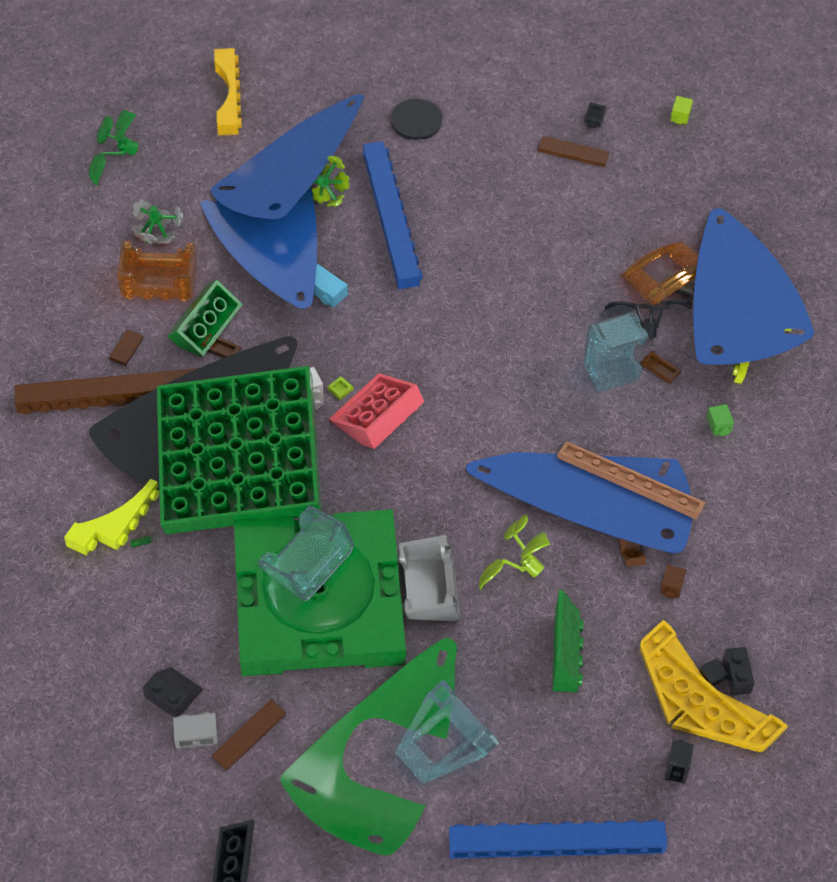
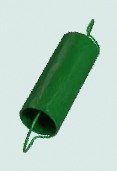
M150 536L131 540L130 543L132 548L152 543Z

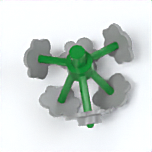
M143 199L133 204L134 211L132 214L137 219H143L144 215H148L149 218L144 226L142 224L133 226L132 229L136 237L147 244H152V242L168 244L173 240L175 232L171 231L168 233L164 229L167 228V224L171 223V219H173L175 227L180 226V223L183 221V213L180 212V207H176L174 215H170L167 210H157L156 206L150 207L149 202ZM153 226L159 227L162 233L161 236L156 238L151 235Z

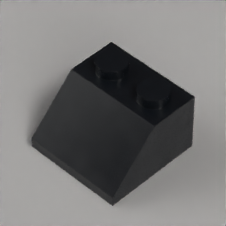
M172 667L156 672L143 686L144 697L172 717L180 716L203 690V688Z

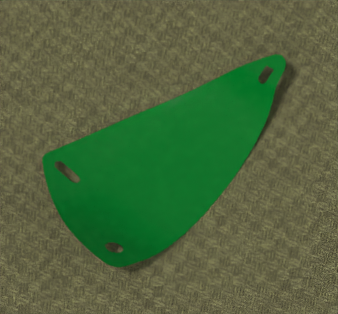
M444 638L411 660L333 725L281 775L280 781L288 795L299 809L316 825L341 840L379 855L393 854L408 839L426 805L409 801L391 793L368 788L351 780L343 767L344 750L353 730L360 723L371 718L385 719L416 732L447 739L455 687L457 646L454 640ZM440 650L448 652L443 666L437 665V657ZM297 779L315 788L316 793L310 794L294 786L292 780ZM377 835L383 838V842L372 843L368 840V837Z

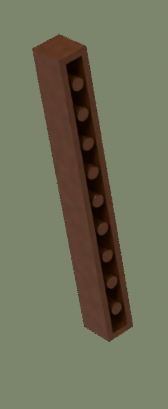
M198 368L14 385L15 406L17 413L25 415L36 411L47 413L57 409L61 411H67L70 408L87 409L89 406L106 407L111 404L122 406L155 390L157 386L164 385Z

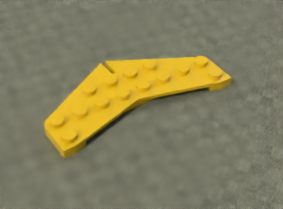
M661 621L641 640L640 652L667 724L669 725L681 713L683 714L672 724V729L756 752L765 751L787 730L788 726L779 718L771 714L767 716L715 689L700 673L676 638L677 634L666 621Z

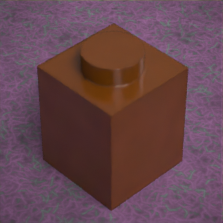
M667 564L660 593L664 594L667 598H679L687 569Z

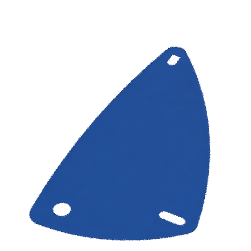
M361 94L351 96L298 123L210 189L212 195L224 206L244 215L264 219L284 217L329 162L327 157L333 156L349 130L364 96ZM350 100H356L351 107H347ZM235 186V189L219 190V187ZM272 204H281L279 209L274 211L269 210V207Z
M311 186L284 217L279 219H264L244 215L229 209L219 201L210 202L205 200L200 202L215 234L244 269L269 290L297 308L304 309L311 306L317 266V228ZM272 204L269 207V210H277L280 208L281 204ZM303 292L305 300L297 301V293Z
M720 208L713 209L709 214L704 230L695 277L693 323L697 360L705 365H725L756 361L783 353L811 339L814 335V330L804 303L776 258L754 234L732 215ZM717 216H724L723 224L717 223ZM802 329L805 333L802 335L786 334L784 330ZM719 345L723 347L724 351L722 354L716 355L711 352V347Z
M515 452L472 461L466 466V471L470 475L515 498L569 521L617 538L669 553L683 551L689 538L692 517L557 458L558 454ZM601 456L691 496L687 478L677 459ZM663 462H669L670 467L666 475L660 476L658 472ZM481 465L489 468L491 472L486 474L477 471V469ZM666 528L671 529L674 532V537L665 539L661 536V531Z

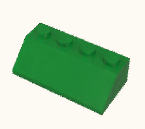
M216 279L204 287L167 337L178 347L203 357L243 304ZM209 333L212 334V337L210 336L208 341L205 343L206 346H200L201 343L204 342L206 337L209 335Z

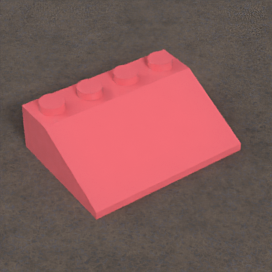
M378 373L332 415L329 421L361 445L375 449L401 423L405 422L424 403V400L416 384Z

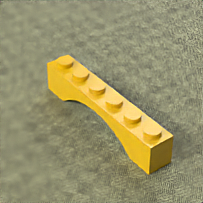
M234 48L214 49L215 71L223 78L229 88L225 103L217 111L218 135L239 134V128H242L241 118H238V116H241V105H237V103H241L240 92L237 93V90H240V80H236V78H240L239 67H236V65H239V57L235 55Z

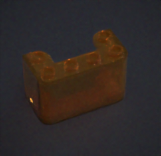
M122 241L117 272L121 295L127 299H132L133 297H142L144 299L161 298L163 300L175 298L182 301L191 299L193 297L197 266L195 243H186L184 250L181 251V248L177 249V254L142 253L141 247L135 249L132 247L131 241Z

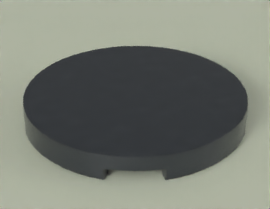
M408 99L399 103L393 109L391 114L392 128L403 138L425 140L434 136L440 130L442 113L430 101Z

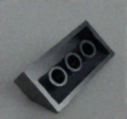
M251 819L220 827L212 882H247L254 820Z

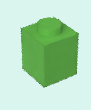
M727 404L710 407L707 413V420L713 436H726L732 432L734 421Z

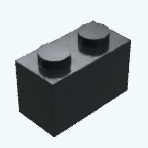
M746 647L726 649L723 663L728 672L727 680L731 696L751 694L755 682Z
M685 740L672 741L664 780L682 784L686 783L694 744H690Z

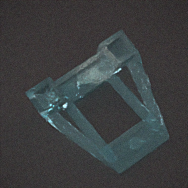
M442 680L427 694L395 753L415 776L425 784L485 757L500 741L487 727L483 726L457 697V694L450 686ZM435 703L440 710L418 728ZM446 716L466 739L437 765H434L415 742ZM471 745H473L477 749L471 752L470 754L464 756L463 758L452 763Z

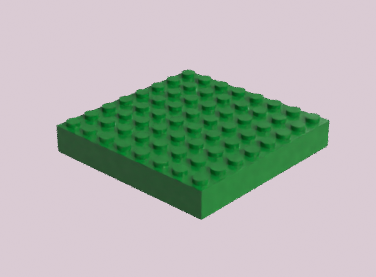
M309 366L157 386L160 525L165 534L234 526V520L288 516L299 518L322 515L313 376Z

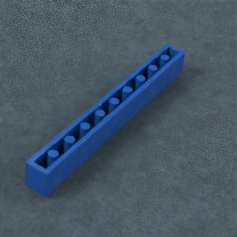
M383 141L363 144V157L398 289L420 286V280L423 279L422 270L417 267L419 265L418 256L414 255V241H410V227H406L408 223L407 216L402 212L404 211L403 201H399L400 190L399 187L395 186L397 181L396 175L392 174V161L388 160L389 150L385 148Z
M654 819L646 822L628 820L623 823L609 820L604 823L585 821L580 824L566 821L561 824L542 822L530 825L523 822L518 825L499 823L487 826L480 823L475 826H466L464 824L449 826V858L663 854L667 849L665 822H659Z

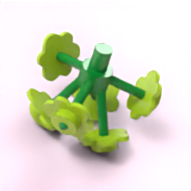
M328 156L327 159L332 166L330 167V164L327 163L318 178L313 182L319 185L317 188L312 189L313 201H318L319 204H322L324 201L328 202L331 196L332 200L327 203V207L332 205L336 207L343 202L342 198L345 195L340 194L335 197L329 185L333 183L336 190L344 192L350 186L349 176L345 175L344 172H339L338 176L331 180L329 176L335 167L344 169L345 166L339 157Z

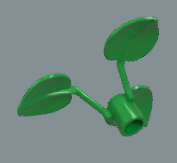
M128 110L120 112L115 123V136L109 133L113 127L112 118L104 116L97 132V142L103 144L108 136L118 141L117 148L120 151L100 152L99 155L93 157L89 166V177L95 185H98V180L104 169L105 155L124 156L125 153L130 155L136 154L138 142L132 141L123 135L135 116H137L136 114Z

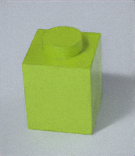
M676 96L670 121L687 125L693 99Z

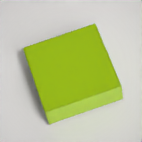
M340 376L327 386V389L341 400L352 392L354 387Z

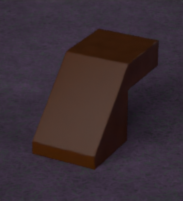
M617 538L622 561L626 567L646 564V557L641 552L640 544Z

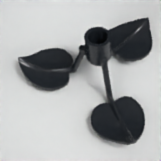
M680 299L665 300L655 305L615 301L608 303L605 306V310L617 305L634 308L639 319V327H642V337L657 338V328H659L663 311L670 309L668 305L679 304L691 309L692 303L688 300ZM639 308L650 309V317L645 318L644 322ZM654 310L657 312L660 310L657 320L653 319Z

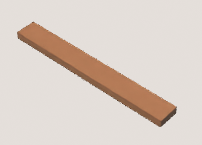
M566 441L558 452L557 458L694 519L698 518L705 507L704 501Z

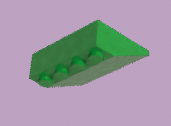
M563 590L558 591L554 618L552 691L577 693L578 686H582L583 674H579V668L583 666V655H579V649H583V637H580V631L583 632L584 619H580L579 609Z

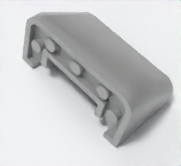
M442 535L399 543L400 551H397V559L404 567L407 595L405 604H402L403 616H407L411 620L451 622L460 620L455 561L447 536Z

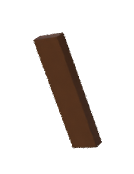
M542 136L538 147V152L601 167L606 166L610 152L547 136Z
M270 700L214 752L212 758L227 771L286 715V712L273 700Z

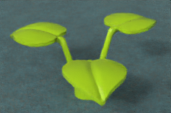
M526 514L515 521L504 534L505 540L513 536L523 549L520 554L522 566L506 559H496L482 572L479 580L480 590L500 572L504 564L515 567L522 573L526 570L532 577H536L543 570L544 565L532 553L550 545L547 534L540 532L528 542L527 547L524 546L518 537V532L527 524L528 516Z

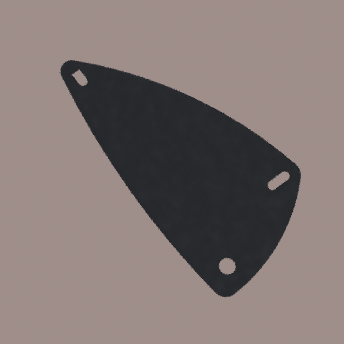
M282 337L212 362L164 385L288 369L298 343L294 337ZM284 344L289 348V350L281 354L276 353V349ZM156 388L94 424L90 428L89 435L104 456L121 471L144 485L150 479L157 481V490L160 491ZM110 430H118L121 434L120 438L116 441H110L107 438Z

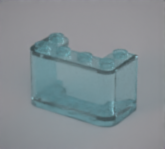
M633 312L588 326L584 367L598 393L637 381L640 378L642 368L639 362H636L634 359V348H636V342L639 345L646 344L648 335L646 330L642 329L638 315H635Z

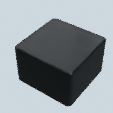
M718 658L702 665L700 668V673L712 686L727 680L728 672Z

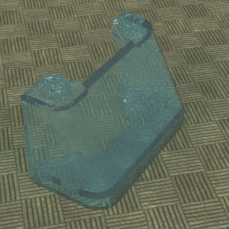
M311 505L301 513L299 524L302 529L278 555L269 551L257 561L263 571L303 601L309 600L350 555L354 546L344 522Z

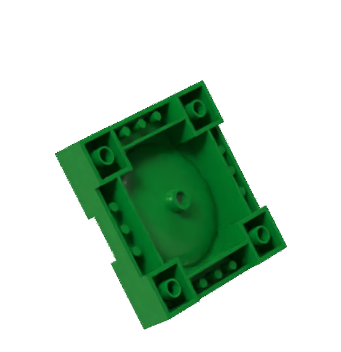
M393 509L333 513L334 518L294 520V516L234 520L239 654L242 676L283 674V671L354 665H365V668L406 665V646Z

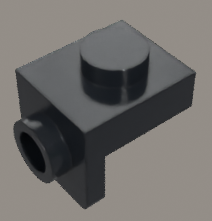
M590 102L587 114L584 117V122L587 123V126L591 128L601 127L607 107Z

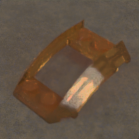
M682 241L669 244L643 255L624 270L620 276L655 305L683 285L695 280L699 255ZM668 254L683 269L673 273L659 284L642 268L654 259Z

